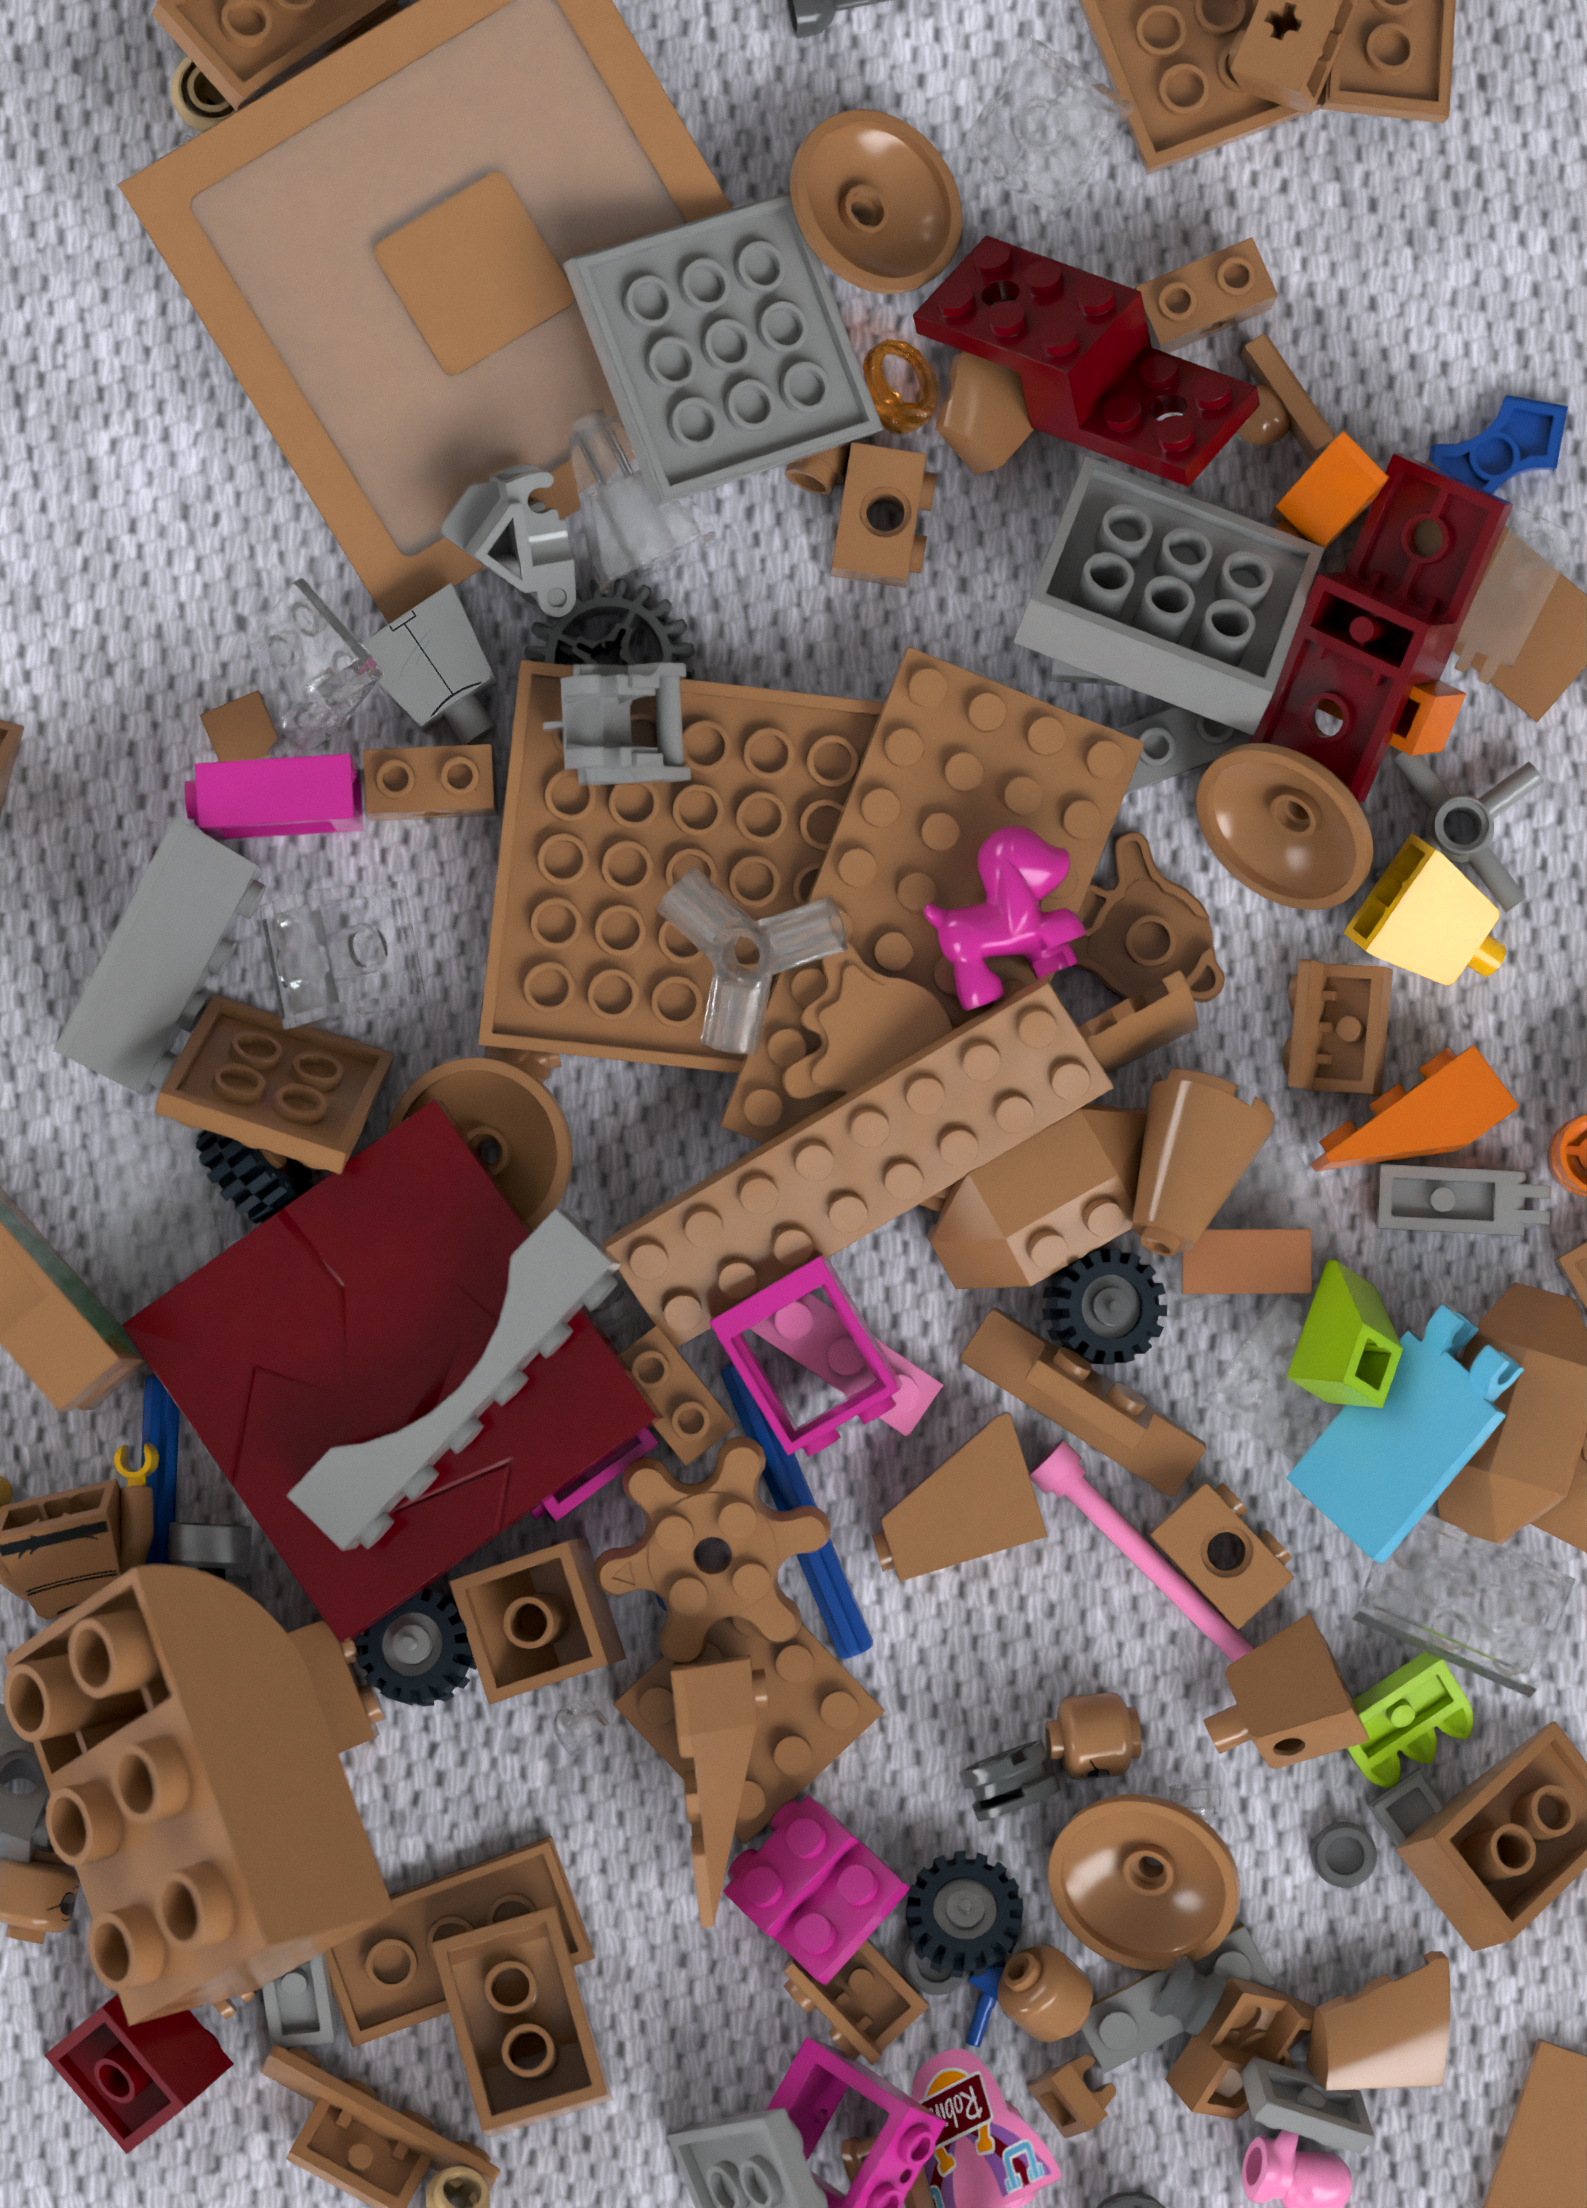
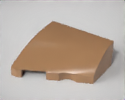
M963 351L953 356L949 372L950 394L941 404L935 429L975 475L1003 467L1033 432L1034 428L1031 427L1020 372Z
M1181 970L1163 978L1164 983L1143 994L1128 998L1078 1026L1107 1074L1198 1028L1194 1001Z
M1431 1951L1423 1955L1426 1965L1401 1978L1392 1981L1387 1974H1384L1367 1982L1364 1988L1355 1995L1339 1996L1315 2008L1305 2066L1326 2091L1443 2086L1450 2029L1449 1959L1442 1951Z
M1229 1977L1223 1994L1208 2022L1196 2037H1191L1165 2080L1191 2112L1237 2120L1250 2109L1240 2076L1242 2070L1253 2056L1295 2070L1296 2066L1290 2060L1291 2057L1288 2051L1311 2032L1316 2007L1277 1990Z

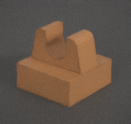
M1090 2054L1074 2058L1061 2066L1045 2071L1027 2086L1028 2090L1064 2138H1069L1094 2128L1108 2115L1104 2109L1116 2094V2088L1112 2082L1098 2087L1094 2092H1091L1083 2082L1084 2072L1096 2062Z

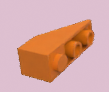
M1472 1045L1458 1055H1455L1448 1046L1418 1068L1425 1079L1406 1092L1401 1084L1398 1083L1370 1103L1368 1106L1375 1114L1374 1117L1359 1128H1356L1349 1119L1320 1140L1319 1143L1326 1152L1311 1162L1310 1166L1317 1172L1454 1153L1472 1143L1520 1106L1475 1045Z

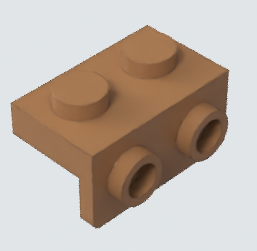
M1311 959L1299 960L1298 974H1294L1291 978L1288 991L1289 1006L1292 1012H1294L1292 1037L1286 1040L1282 1057L1283 1069L1285 1074L1288 1075V1085L1290 1087L1321 1093L1382 1095L1393 969L1382 966L1326 964Z
M869 1938L826 1986L817 1981L792 1956L784 1964L783 1971L790 1978L784 1984L787 1992L806 2012L811 2013L817 2007L830 2020L834 2027L828 2034L837 2046L853 2061L862 2054L871 2065L875 2064L882 2057V2051L929 2007V2002Z

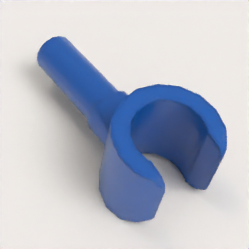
M1006 1962L996 1969L992 1965L986 1967L985 1974L974 1977L972 1971L968 1977L967 1982L983 1991L977 2002L965 2040L971 2046H981L992 2009L995 2008L998 1982L1007 1964Z

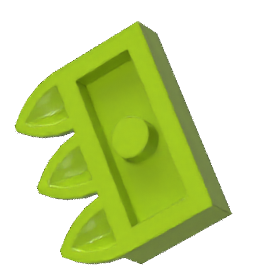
M1433 1646L1353 1699L1370 1740L1345 1749L1369 1781L1378 1786L1391 1788L1398 1783L1400 1778V1759L1397 1753L1399 1750L1416 1762L1431 1764L1434 1761L1437 1738L1433 1727L1437 1726L1442 1732L1454 1738L1468 1739L1470 1737L1473 1727V1711L1470 1702L1444 1659Z

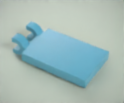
M1444 1304L1439 1307L1428 1322L1424 1339L1407 1330L1399 1340L1403 1350L1383 1408L1345 1405L1286 1477L1291 1484L1372 1560L1382 1564L1507 1416L1494 1402L1524 1371V1368L1503 1351L1499 1353L1494 1347L1487 1344L1473 1362L1469 1372L1454 1356L1474 1337L1479 1328L1458 1311L1454 1313Z

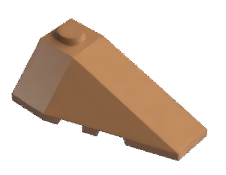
M750 1655L690 1663H675L671 1669L680 1758H684L685 1801L688 1820L692 1830L691 1849L701 1928L714 1927L757 1726L756 1709L769 1707L765 1669L752 1670Z

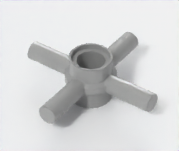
M1402 751L1392 760L1430 810L1424 825L1425 838L1422 840L1441 852L1450 862H1469L1505 912H1508L1527 898L1495 856L1489 845L1494 835L1493 819L1544 782L1534 765L1527 762L1480 798H1476L1468 794L1450 795L1421 755L1411 756ZM1460 812L1472 820L1475 827V835L1471 843L1460 845L1448 839L1443 828L1444 819L1447 814ZM1390 864L1375 874L1378 881Z

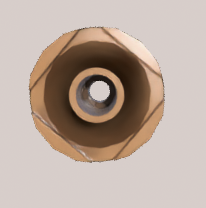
M1171 1069L1166 1080L1162 1079L1160 1073L1155 1076L1149 1093L1132 1222L1133 1230L1141 1236L1140 1243L1143 1247L1151 1252L1168 1257L1176 1256L1178 1251L1193 1249L1271 1135L1275 1124L1274 1113L1265 1102L1255 1096L1250 1106L1234 1097L1238 1085L1199 1071Z

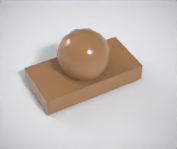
M1260 335L1246 344L1240 355L1241 360L1257 382L1254 385L1258 389L1260 406L1236 433L1245 442L1255 446H1268L1280 441L1290 431L1311 461L1324 452L1334 440L1335 434L1268 335Z

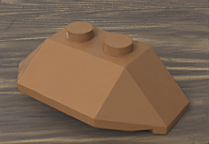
M1086 1104L982 1167L967 1172L965 1177L958 1180L944 1203L938 1222L933 1223L926 1236L955 1289L1031 1287L1132 1229L1147 1109L1133 1108V1110L1114 1106Z
M1514 1282L1476 1325L1479 1331L1466 1345L1461 1362L1462 1366L1470 1372L1473 1362L1488 1344L1499 1353L1501 1351L1507 1353L1524 1368V1371L1494 1402L1507 1416L1438 1497L1441 1527L1502 1545L1512 1538L1516 1531L1538 1519L1568 1496L1587 1434V1328L1580 1316L1581 1311L1576 1299Z

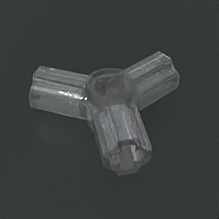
M697 867L690 869L674 884L662 898L660 905L656 909L712 962L714 974L701 1043L710 1046L712 1049L750 1055L758 1053L774 974L848 950L846 929L840 911L835 907L831 897H826L755 921ZM740 937L749 938L756 944L759 950L760 959L754 970L744 968L736 958L735 947Z

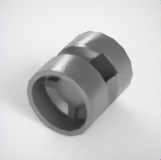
M170 1522L168 1528L167 1559L176 1566L195 1570L198 1567L219 1568L217 1578L230 1583L248 1595L249 1581L240 1575V1568L250 1562L252 1526Z

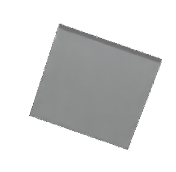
M790 191L571 258L563 264L654 508L876 435L884 430L821 261L806 241L798 225Z

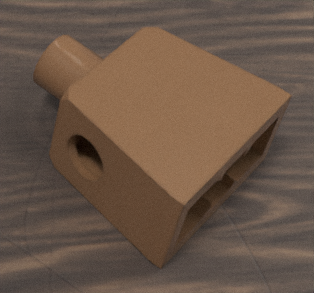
M1311 1614L1300 1618L1229 1665L1225 1671V1677L1237 1704L1203 1719L1219 1754L1252 1739L1268 1767L1274 1769L1349 1748L1370 1740L1329 1645Z

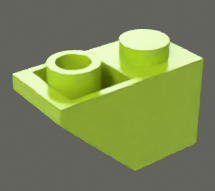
M1337 1260L1326 1261L1286 1378L1326 1403L1383 1408L1403 1348L1375 1285Z

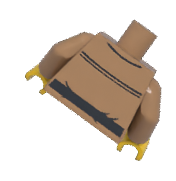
M144 1444L145 1463L139 1471L132 1469L129 1465L128 1445L120 1446L115 1452V1468L121 1475L127 1478V1486L121 1489L117 1479L10 1504L13 1495L12 1486L6 1478L0 1476V1584L23 1601H29L39 1617L49 1620L66 1615L132 1568L144 1566L154 1532L153 1489L146 1486V1477L155 1472L159 1464V1454L153 1444Z

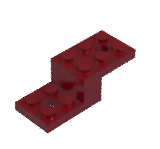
M987 235L913 314L917 334L1020 372L1032 428L1189 487L1260 406L1257 386L1152 348L1141 291ZM1005 299L1015 300V301H1002V302H999V303L995 304L994 306H990V305H992L993 303H995V302H997V301H1000V300H1005ZM1176 412L1183 414L1169 416L1161 421L1156 420L1160 416L1167 413Z
M1393 453L1385 472L1389 478L1372 503L1345 571L1319 573L1302 611L1274 693L1254 736L1251 735L1248 744L1265 743L1278 745L1313 758L1332 771L1348 787L1358 803L1365 802L1414 684L1440 680L1514 505L1402 453ZM1427 519L1434 521L1439 526L1443 537L1440 549L1430 557L1425 556L1418 550L1414 538L1417 527ZM1326 699L1337 703L1343 714L1342 726L1333 736L1323 733L1317 726L1315 718L1318 706Z

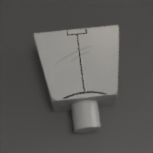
M451 583L350 650L359 667L423 733L446 719L463 745H473L496 728V724L477 697L498 683Z

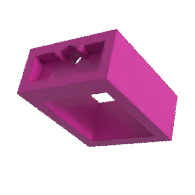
M351 754L195 763V780L185 781L187 818L194 819L195 826H198L204 834L214 840L364 831L360 767Z
M823 1254L709 1321L788 1456L803 1448L806 1455L810 1457L841 1438L836 1429L841 1424L858 1415L864 1425L896 1406L891 1395L900 1390L902 1382L829 1259H825ZM822 1286L877 1381L798 1427L742 1332Z
M806 2037L766 2111L785 2107L789 2119L796 2125L803 2141L802 2152L807 2162L848 2086H851L886 2110L890 2115L846 2195L811 2170L810 2172L814 2181L823 2190L828 2208H902L906 2195L923 2164L931 2157L936 2141L947 2121L859 2061H853L843 2051Z

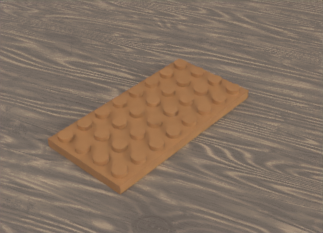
M905 648L718 1126L765 1144L848 1094L839 1090H830L804 1099L793 1098L786 1093L782 1082L783 1073L789 1065L817 1051L821 1045L819 1035L807 1030L803 1026L801 1014L804 1008L821 996L826 989V978L823 973L821 959L823 951L833 943L845 942L853 946L863 962L878 974L891 978L905 979L927 989L938 999L947 1012L953 1030L1037 981L1038 979L1035 978L1028 962L1022 955L987 958L984 960L993 973L1001 978L1005 996L979 1007L963 1010L956 992L953 964L942 952L938 941V930L925 917L923 912L925 905L930 902L945 910H953L984 904L986 901V891L978 871V852L983 842L991 834L1004 827L1025 826L1033 830L1052 846L1065 848L1070 856L1071 864L1068 877L1042 900V912L1067 908L1078 916L1145 742L914 648ZM1055 972L1046 975L1050 983L1053 980ZM955 1183L921 1202L919 1205L941 1213L944 1203Z

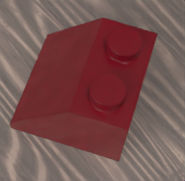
M118 1993L44 2055L126 2154L186 2108L234 2065L221 2049L217 2038L200 2024L189 2009L129 2026Z

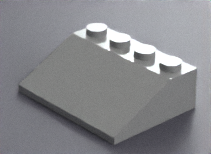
M1086 455L1013 643L1254 736L1274 693L1325 547Z
M174 817L53 1051L146 1097L152 1086L161 1090L179 1057L170 1051L181 1029L191 1033L205 1010L208 999L199 994L210 973L212 972L220 976L233 956L237 942L230 939L229 936L240 915L247 919L252 917L264 895L266 885L258 881L263 870L245 857L186 822Z

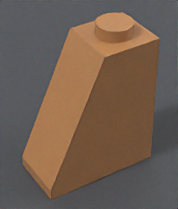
M1009 1412L993 1417L880 1518L883 1532L873 1534L872 1538L883 1572L895 1568L898 1580L901 1582L1048 1536Z

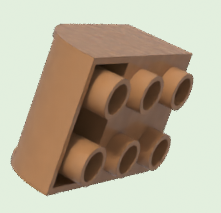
M175 1565L137 1566L4 1657L9 1671L4 1685V1703L7 1716L16 1733L24 1740L33 1742L51 1794L46 1807V1827L50 1842L57 1855L65 1863L76 1868L93 1918L88 1934V1949L91 1963L101 1982L109 1989L118 1991L129 2026L256 1991L395 1913L307 1664L286 1631L273 1616L242 1590L213 1575L188 1567Z

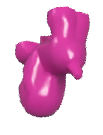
M1025 826L1004 827L991 834L983 842L978 852V871L986 891V901L984 904L945 910L929 902L923 910L926 919L938 930V941L943 954L953 964L956 992L963 1010H970L1005 996L1001 978L993 973L984 960L987 958L1022 955L1028 962L1036 979L1078 963L1068 941L1086 934L1079 917L1075 912L1067 908L1042 912L1041 907L1042 900L1068 877L1071 864L1069 853L1065 848L1052 846L1033 830Z

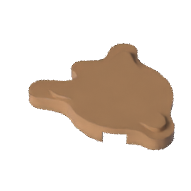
M1135 831L1124 833L1116 840L1113 847L1117 879L1116 886L1105 890L1094 883L1089 885L1078 913L1086 934L1068 941L1078 960V963L1070 967L1087 970L1095 975L1108 990L1124 1000L1147 992L1164 983L1163 978L1181 970L1188 983L1193 1001L1206 1003L1213 1000L1221 993L1225 977L1215 958L1213 933L1208 913L1202 903L1185 887L1168 880L1161 874L1154 863L1148 840L1143 834Z
M845 942L833 943L823 951L821 959L823 973L826 978V989L821 996L807 1005L801 1014L803 1026L807 1030L819 1035L821 1045L817 1051L801 1058L785 1069L782 1077L783 1087L789 1096L802 1099L830 1090L850 1093L952 1032L953 1028L947 1012L938 999L924 987L905 979L891 978L878 974L863 962L853 946Z

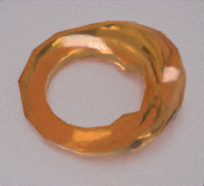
M886 339L866 353L863 363L864 378L882 425L892 434L899 436L906 435L927 424L936 413L939 388L932 367L919 350L905 341ZM886 355H897L905 359L912 366L920 384L918 391L919 402H904L900 394L891 389L882 369L883 359Z

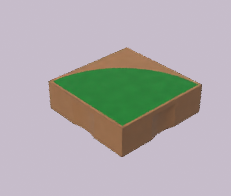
M0 1186V1344L59 1412L72 1411L76 1407L80 1410H94L140 1370L147 1361L122 1325Z

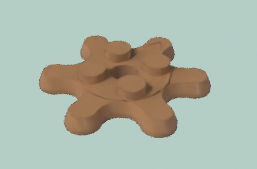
M737 1436L727 1440L718 1452L717 1464L713 1473L706 1480L695 1484H686L678 1481L669 1473L666 1466L657 1459L644 1457L631 1462L623 1474V1489L628 1498L635 1502L644 1512L646 1529L642 1537L633 1545L608 1549L596 1559L594 1564V1579L597 1586L605 1593L616 1596L643 1589L652 1591L661 1597L666 1605L667 1617L660 1631L659 1645L664 1656L677 1664L694 1662L700 1658L706 1649L707 1637L711 1628L719 1620L726 1617H739L747 1620L755 1628L759 1636L768 1642L782 1643L793 1638L801 1625L800 1609L780 1589L778 1572L783 1562L791 1556L801 1553H813L820 1550L828 1542L831 1534L828 1517L820 1508L802 1505L792 1510L778 1511L769 1508L762 1502L758 1495L757 1485L759 1477L765 1468L766 1458L760 1444L750 1437ZM708 1537L723 1539L731 1549L729 1559L719 1566L717 1570L702 1566L694 1557L696 1545Z

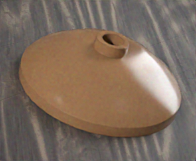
M855 109L843 111L827 118L804 138L794 157L791 169V200L798 225L806 241L829 269L845 281L859 288L880 294L911 292L926 285L944 271L954 257L959 245L962 230V208L959 192L949 167L925 136L908 123L887 113ZM853 213L858 216L860 222L854 217Z
M1265 743L1243 744L1219 755L1201 777L1196 793V811L1202 833L1220 863L1239 882L1258 895L1291 908L1320 910L1334 907L1349 899L1367 878L1373 861V840L1367 819L1348 787L1332 771L1318 761L1303 753L1278 745Z
M471 1057L457 1059L441 1064L423 1074L405 1091L391 1115L386 1133L432 1100L442 1101L481 1157L482 1146L486 1141L492 1140L498 1145L500 1151L498 1160L493 1164L487 1161L485 1163L529 1226L535 1231L559 1206L567 1189L572 1170L573 1150L571 1134L563 1110L556 1098L539 1079L528 1071L512 1063L494 1058Z
M1136 1794L1118 1795L1098 1800L1077 1812L1061 1830L1051 1851L1048 1865L1050 1894L1054 1906L1067 1928L1093 1952L1105 1959L1130 1968L1151 1971L1169 1970L1180 1954L1191 1959L1193 1963L1203 1959L1213 1952L1226 1938L1236 1918L1240 1904L1241 1890L1238 1869L1223 1839L1205 1820L1192 1811L1158 1797ZM1144 1856L1153 1857L1160 1861L1162 1865H1151L1145 1860Z

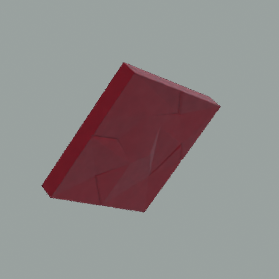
M436 1099L429 1102L350 1159L341 1174L332 1172L285 1206L281 1211L274 1214L122 1324L131 1340L228 1481L232 1484L340 1644L352 1641L663 1418L658 1408L633 1375L588 1308L583 1305L567 1322V1325L573 1329L569 1338L550 1357L545 1358L540 1352L522 1370L528 1377L524 1386L503 1406H500L495 1400L477 1418L484 1425L479 1434L458 1454L451 1448L445 1452L432 1466L439 1473L434 1482L414 1501H411L406 1496L399 1501L388 1513L394 1520L393 1525L370 1548L366 1549L360 1543L355 1549H340L287 1497L289 1492L331 1448L363 1444L399 1432L430 1414L459 1389L482 1359L498 1326L508 1291L511 1256L534 1232L446 1105Z

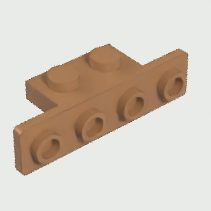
M992 1308L960 1357L962 1363L1170 1497L1178 1493L1205 1453L1206 1443L1148 1406L1145 1399L1138 1392L1125 1384L1111 1382L1094 1371L1091 1364L1078 1353L1065 1347H1057L998 1308Z
M278 2045L273 2046L261 2073L316 2104L286 2157L288 2161L373 2208H407L428 2167L438 2172L455 2166L471 2168L482 2176L488 2192L495 2183L501 2170L490 2163L491 2157L480 2147L466 2141H457L456 2144L433 2132L435 2129L434 2125L424 2116L407 2109H402L399 2113L377 2100V2093L368 2085L352 2078H345L342 2081L321 2069V2062L305 2050L297 2047H288L286 2050Z

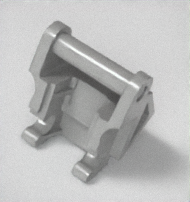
M522 463L510 466L494 474H489V482L469 485L442 523V534L502 580L508 581L515 586L519 595L527 602L537 604L543 612L553 617H561L568 614L576 602L575 562L569 545L566 519H559V513L556 509L552 507L545 509L544 503L539 500L528 503L529 494L534 489L549 488L553 484V476L545 470H539L533 464Z
M657 662L629 666L574 665L573 676L561 678L563 721L544 722L543 732H563L565 770H577L578 786L691 780V768L684 767L680 678L686 677V664ZM655 695L657 747L634 745V743H631L630 704H632V700L640 697Z

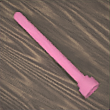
M1064 1439L1058 1442L1029 1472L1030 1479L1045 1494L1052 1491L1058 1498L1065 1495L1233 1663L1255 1649L1083 1477L1086 1470L1079 1464L1082 1457Z

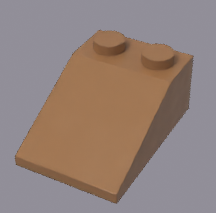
M1556 1721L1548 1723L1446 1802V1806L1438 1813L1434 1812L1395 1849L1473 1952L1512 1941L1587 1868V1762Z
M556 1906L431 1943L481 2129L485 2135L493 2137L613 2100L594 2030Z

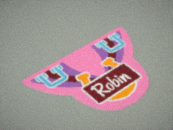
M949 2049L935 2055L918 2070L912 2083V2098L947 2121L936 2141L931 2157L925 2162V2172L935 2208H1003L1062 2178L1061 2169L1049 2148L1032 2127L1018 2115L1008 2111L997 2081L976 2055L965 2049Z

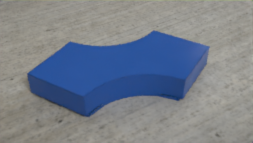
M1505 395L1496 419L1484 432L1473 439L1459 444L1432 445L1428 460L1442 472L1490 494H1494L1507 480L1521 473L1535 470L1555 471L1558 464L1568 406Z

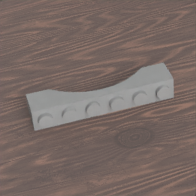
M555 1209L511 1256L508 1291L498 1326L482 1359L459 1389L430 1414L399 1432L363 1444L331 1448L289 1492L287 1497L340 1549H355L360 1543L366 1549L373 1546L393 1525L394 1520L388 1513L404 1496L414 1501L434 1482L439 1473L432 1466L445 1452L451 1448L458 1454L479 1434L484 1425L477 1418L495 1400L500 1406H503L524 1386L528 1377L522 1370L540 1352L545 1358L550 1357L569 1338L573 1329L567 1325V1322L582 1306L585 1305L592 1311L607 1298L618 1284L612 1277V1274L622 1264L567 1211Z

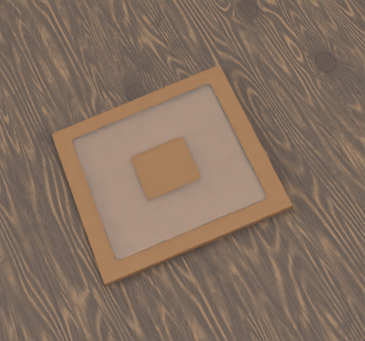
M417 0L117 184L388 624L449 583L454 587L485 568L454 545L441 532L442 523L469 485L489 482V474H494L516 464H533L539 470L549 472L553 476L554 481L549 488L534 489L529 494L528 503L539 500L544 503L545 509L549 507L556 509L560 519L568 517L641 472L563 264L569 259L733 209L612 0Z

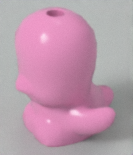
M1282 2130L1276 2140L1262 2134L1251 2142L1242 2168L1243 2188L1250 2201L1262 2204L1270 2199H1280L1285 2208H1343L1350 2199L1353 2186L1349 2167L1339 2156L1325 2151H1295L1299 2135L1286 2130Z

